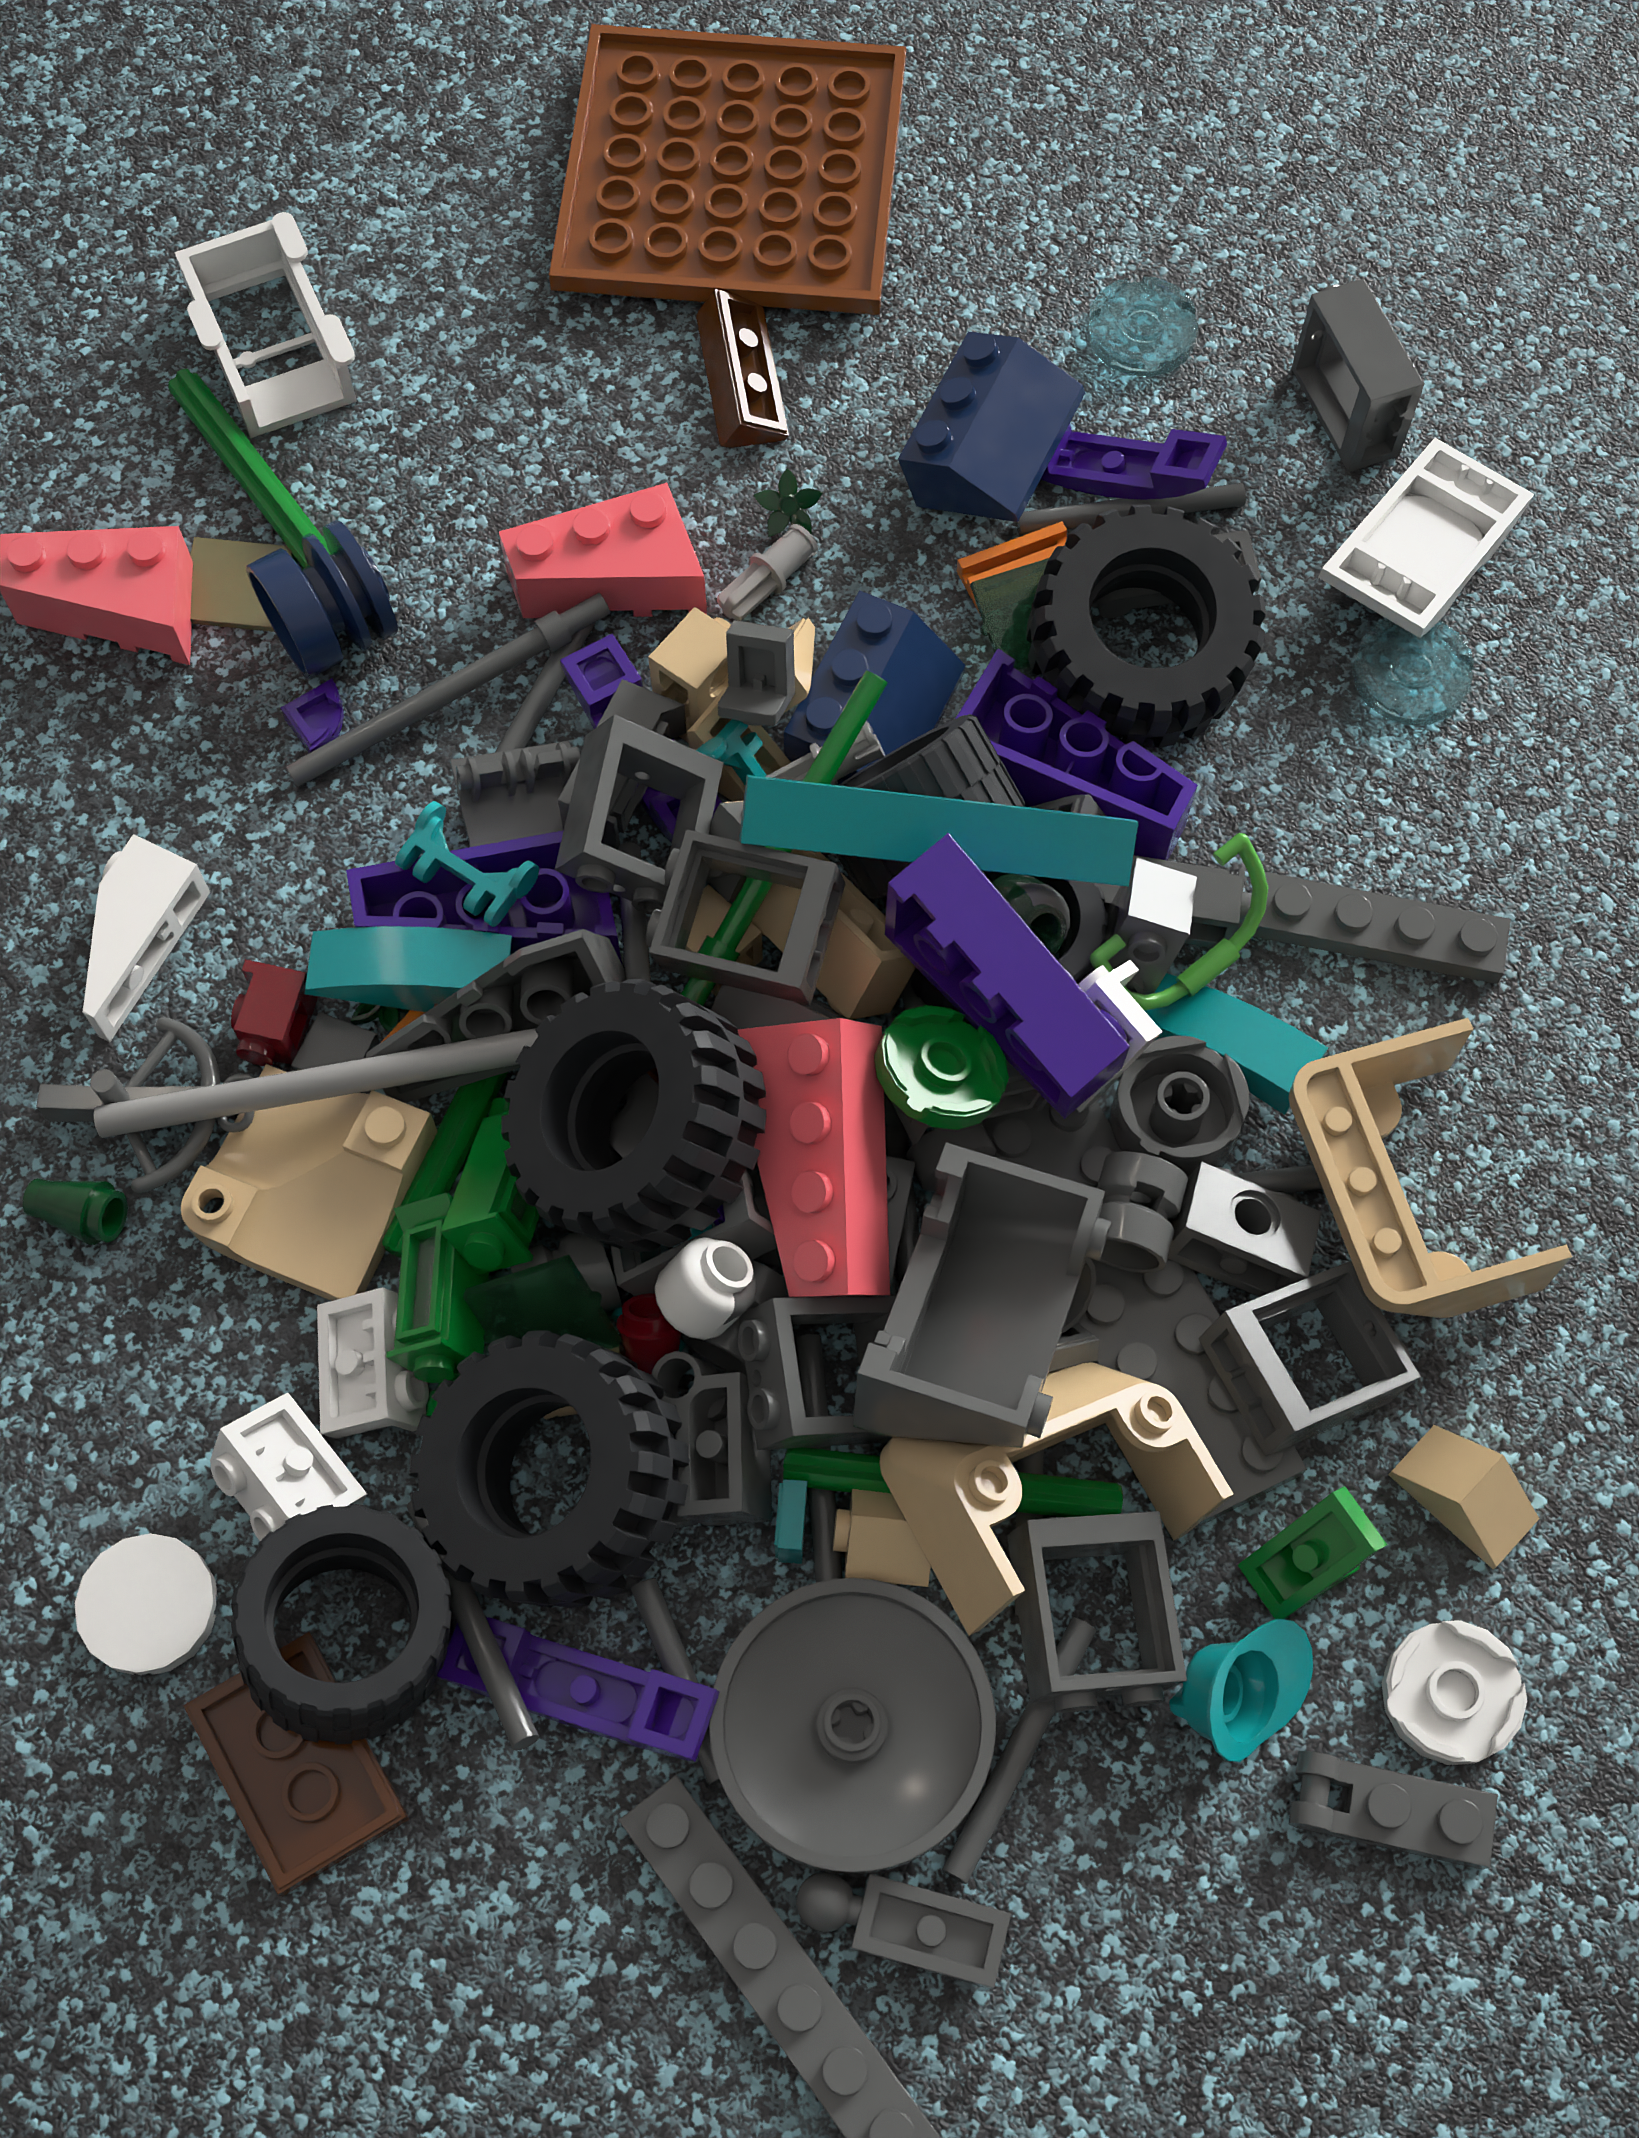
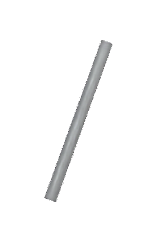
M536 1028L100 1105L94 1109V1123L99 1136L105 1138L519 1065L516 1063V1060L523 1047H531L539 1034L535 1031Z

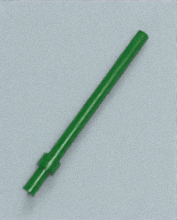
M866 670L804 777V782L831 784L888 683L884 679ZM765 846L766 848L780 850L788 853H791L793 850L788 848ZM747 877L713 938L707 935L697 953L736 962L740 953L735 950L773 883ZM690 977L681 995L704 1006L716 983Z

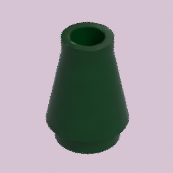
M36 1178L29 1183L23 1196V1210L27 1216L39 1218L88 1245H96L101 1241L111 1242L116 1239L122 1231L127 1218L128 1203L124 1193L116 1191L114 1186L107 1181H49Z

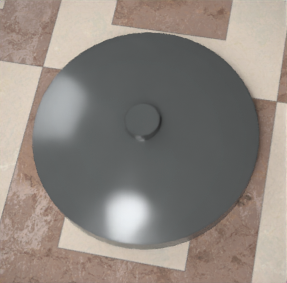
M862 1578L831 1579L798 1588L768 1605L747 1624L729 1648L715 1680L714 1688L720 1693L709 1722V1736L713 1761L723 1790L738 1816L760 1840L779 1854L804 1866L830 1873L852 1875L875 1873L907 1864L925 1855L954 1832L971 1810L986 1781L995 1746L996 1716L991 1685L985 1668L975 1648L957 1624L940 1608L908 1589L887 1582Z

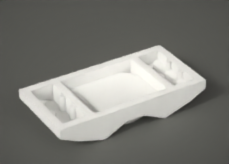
M1434 438L1324 565L1318 578L1421 638L1446 614L1475 572L1490 560L1523 514L1534 494Z

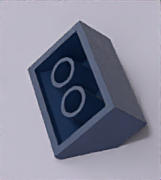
M968 331L898 458L916 507L1018 522L1085 395L1083 385L1019 337Z
M859 590L811 680L810 690L806 699L798 704L784 730V754L790 762H793L810 753V745L816 743L819 747L823 746L864 672L867 670L888 683L867 719L873 730L872 734L876 735L884 754L887 755L911 740L937 728L965 673L966 665L914 611ZM875 761L837 780L838 785Z

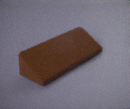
M714 289L699 309L696 319L719 444L721 447L735 448L785 441L789 433L764 307L739 295Z

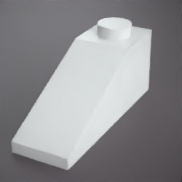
M134 834L123 850L116 852L108 860L103 871V878L99 883L83 1013L97 1035L108 1042L112 1040L210 894V890L197 864Z

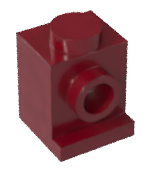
M245 959L241 971L249 987L246 994L240 993L231 1013V1027L239 1039L236 1054L241 1059L259 1066H265L266 1064L271 1066L274 1061L292 1065L303 1043L318 1000L317 996L304 994L307 973Z

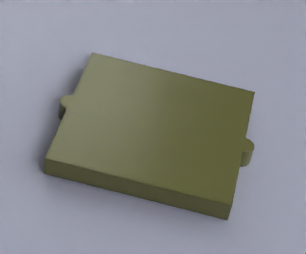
M194 537L190 553L193 561L190 614L192 624L274 632L246 573V565L280 548L284 549L294 559L293 553L287 546Z

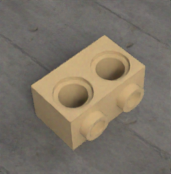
M696 607L687 614L648 656L652 691L685 704L686 731L692 727L722 690L728 688L726 632L731 624L719 617L713 619ZM688 732L679 736L688 742Z

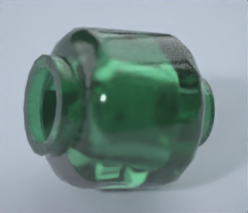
M1008 874L1000 876L993 881V886L1050 953L1054 955L1066 940L1070 926L1069 908L1063 896L1052 887L1029 875Z

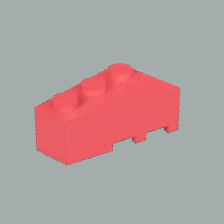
M668 483L499 531L506 572L523 618H541L554 610L561 614L597 593L602 595L610 611L633 610L634 617H652V610H688L690 612L694 607L707 614L704 574Z
M179 526L0 534V593L17 624L86 640L88 635L118 642L120 649L137 653L140 648L168 654L174 662L190 665L193 561Z

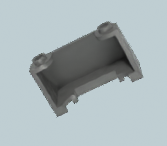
M946 1142L935 1170V1177L939 1178L937 1194L934 1193L930 1205L926 1206L923 1213L921 1234L884 1331L879 1330L874 1344H868L857 1373L853 1427L881 1436L1022 1448L1027 1434L1037 1438L1042 1436L1053 1401V1396L1043 1394L1042 1390L1086 1258L1099 1261L1111 1225V1221L1099 1218L1105 1191Z

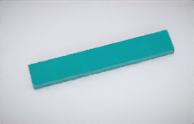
M747 775L739 841L743 844L914 862L949 833L980 870L1129 887L1138 821Z

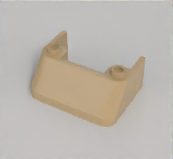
M1469 1018L1311 1061L1298 1071L1290 1088V1107L1363 1291L1373 1304L1385 1311L1434 1318L1453 1317L1542 1291L1572 1258L1568 1246L1563 1245L1471 1272L1468 1265L1462 1259L1451 1253L1441 1251L1428 1253L1382 1139L1393 1132L1402 1114L1401 1101L1394 1085L1449 1070L1473 1031Z
M1094 1362L1082 1363L1048 1372L1042 1393L1053 1396V1401L1042 1436L1037 1438L1027 1434L1022 1448L892 1437L887 1442L880 1455L882 1476L968 1636L983 1629L1025 1591L990 1528L1008 1519L1021 1502L1022 1485L1012 1462L1106 1423L1156 1511H1160L1161 1520L1173 1540L1186 1535L1234 1495L1179 1401L1171 1392L1157 1384Z

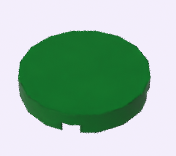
M925 1005L904 1010L885 1029L874 1054L877 1079L888 1098L909 1117L935 1128L954 1130L980 1124L995 1110L1006 1089L1009 1079L1006 1057L994 1036L980 1025L976 1030L970 1024L963 1022L966 1015L951 1008Z

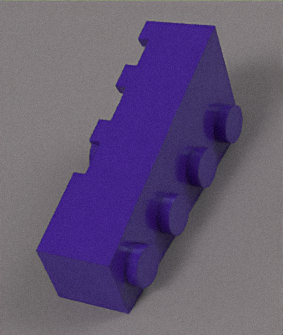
M998 648L956 718L968 714L977 717L1022 796L1025 807L1035 806L1068 796L1089 794L1107 817L1138 821L1134 848L1135 856L1168 861L1185 829L1198 785L1136 742L1132 741L1128 744L1121 742L1106 731L1107 722L1089 710L1082 715L1057 698L1058 689L1040 676L1034 681L1014 668L1015 659Z
M564 830L450 851L482 873L508 872L513 868H519L526 861H531L539 866V875L531 890L524 897L518 898L501 922L495 927L484 922L485 912L494 900L491 899L483 911L476 916L463 908V903L473 887L443 867H440L433 878L427 883H423L414 877L413 869L421 856L407 870L398 867L395 861L346 870L355 928L381 926L436 927L512 935L510 955L523 947L585 929L609 938L622 964L609 892L598 893L586 890L576 883L575 878L555 870Z
M949 833L888 882L884 935L962 1014L966 1015L965 1018L976 1029L981 1025L994 1036L1006 1060L1064 1119L1123 1068L1130 1045L1126 1042V1034L1121 1025L1109 1013L1096 1007L1070 973L1061 966Z

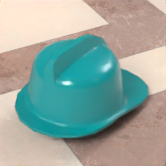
M1274 1619L1259 1626L1239 1642L1210 1644L1203 1647L1194 1654L1186 1669L1187 1681L1183 1682L1182 1688L1169 1701L1171 1712L1187 1720L1188 1725L1200 1736L1211 1740L1215 1751L1225 1761L1241 1762L1252 1754L1261 1743L1284 1727L1300 1710L1309 1691L1313 1673L1312 1647L1306 1632L1294 1621Z

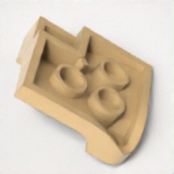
M266 1064L259 1077L286 1073V1071ZM371 1090L370 1094L354 1093L255 1111L253 1121L247 1129L241 1132H229L215 1158L207 1166H199L181 1202L182 1218L192 1234L207 1247L262 1273L331 1301L363 1293L366 1291L386 1252L382 1241L395 1216L393 1208L401 1205L437 1133L431 1113L374 1090ZM244 1113L239 1114L234 1123L240 1122L244 1118ZM211 1199H224L223 1206L217 1212H204V1207Z

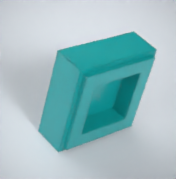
M783 1479V1483H779L774 1543L775 1558H778V1562L802 1564L808 1497L807 1481Z

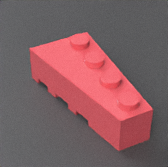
M836 1018L738 1029L739 1036L749 1042L756 1054L757 1065L753 1068L762 1072L766 1097L759 1099V1107L766 1110L765 1134L757 1133L754 1148L760 1150L757 1164L789 1297L890 1295L884 1089L877 1079L874 1054L882 1036V1026Z

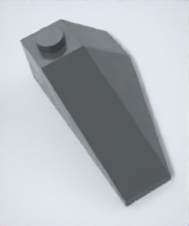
M585 929L523 947L366 1052V1058L537 1028L547 1016L553 1015L557 1017L563 1012L561 1004L581 992L591 996L590 988L615 980L621 984V982L625 981V970L609 938ZM521 1065L383 1088V1091L387 1096L407 1103L519 1069Z

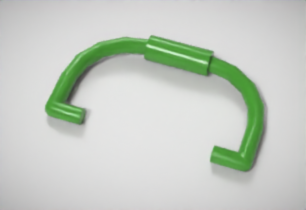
M1236 834L1213 853L1215 860L1222 866L1239 854L1248 871L1252 885L1250 908L1241 927L1229 940L1223 938L1175 978L1177 983L1164 991L1143 995L1132 992L1124 986L1126 991L1144 1011L1167 1007L1186 995L1193 997L1240 958L1239 951L1254 936L1266 910L1268 883L1263 864L1246 834ZM1114 934L1090 955V963L1096 970L1100 966H1104L1109 973L1113 971L1108 960L1122 950L1126 944L1118 934Z

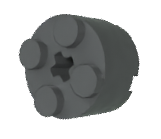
M1170 1036L1153 1041L1122 1073L1115 1093L1109 1123L1121 1151L1144 1153L1161 1158L1184 1171L1187 1178L1201 1162L1214 1167H1223L1233 1151L1249 1109L1248 1085L1238 1064L1226 1053L1223 1057L1216 1051L1206 1047L1207 1042L1195 1037Z

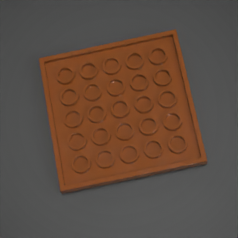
M591 24L549 271L551 290L705 302L713 290L718 289L739 295L766 307L880 315L906 66V46Z

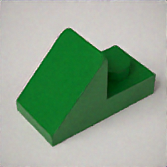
M1344 1486L1325 1497L1240 1562L1238 1567L1275 1619H1286L1358 1571L1363 1562L1384 1548L1387 1543Z

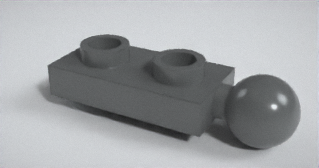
M825 1871L809 1876L801 1884L796 1899L799 1916L813 1930L832 1932L841 1928L846 1923L857 1926L851 1950L993 1990L995 1987L1011 1917L1009 1912L873 1874L869 1875L863 1897L853 1894L849 1883L843 1877L836 1873Z

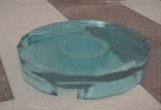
M1143 276L1142 282L1134 281L1128 283L1129 278L1114 281L1101 290L1090 306L1087 338L1094 354L1109 368L1128 376L1153 377L1173 371L1188 359L1196 344L1198 321L1195 316L1196 308L1192 299L1177 285L1157 277Z
M1386 619L1376 623L1362 638L1352 668L1355 687L1366 705L1385 719L1404 725H1430L1450 717L1465 701L1473 680L1472 668L1474 663L1472 652L1462 636L1444 622L1439 620L1426 634L1419 638Z

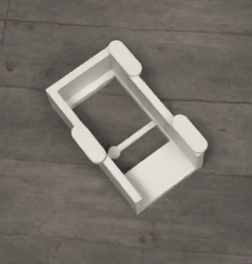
M286 212L278 213L270 221L174 252L188 293L192 298V302L187 307L190 319L203 348L214 350L250 438L357 402L347 366L355 359L354 350L340 319L335 315H324L300 262L307 257L308 250L291 214ZM286 276L311 333L253 353L246 351L240 357L232 359L208 301ZM316 343L323 360L244 386L237 369L242 367L252 368L256 365V362Z

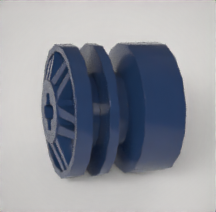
M338 520L323 526V535L330 555L315 535L309 533L302 537V547L308 566L302 569L282 548L246 565L249 581L269 623L295 666L307 679L343 662L342 649L337 633L344 631L350 640L359 649L364 651L372 645L365 620L378 637L383 640L398 632L395 614L389 601V592L378 568L368 552L357 543L351 532Z

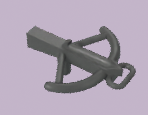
M161 1017L156 1021L155 1025L156 1029L165 1033V1035L125 1087L112 1071L102 1069L93 1074L90 1086L40 1084L36 1108L48 1122H94V1109L96 1106L220 1084L219 1068L210 1046L196 1031L177 1020ZM177 1039L184 1043L195 1056L200 1068L201 1086L141 1087ZM243 1073L233 1074L223 1084L252 1079L253 1077ZM255 1111L244 1113V1118L237 1123L229 1122L227 1118L230 1116L196 1121L191 1135L182 1149L159 1169L156 1168L140 1132L126 1134L145 1174L132 1181L131 1189L135 1193H144L172 1181L189 1168L199 1157L211 1137L216 1120H218L220 1127L227 1132H241L251 1125Z

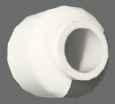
M706 1237L694 1239L688 1243L659 1273L655 1285L657 1305L664 1318L681 1333L703 1340L718 1337L726 1331L753 1304L757 1292L755 1273L747 1254L731 1242Z

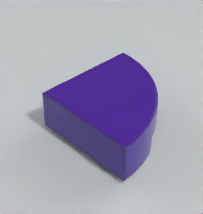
M332 678L280 707L285 720L308 753L336 739L340 734L344 711L338 689Z

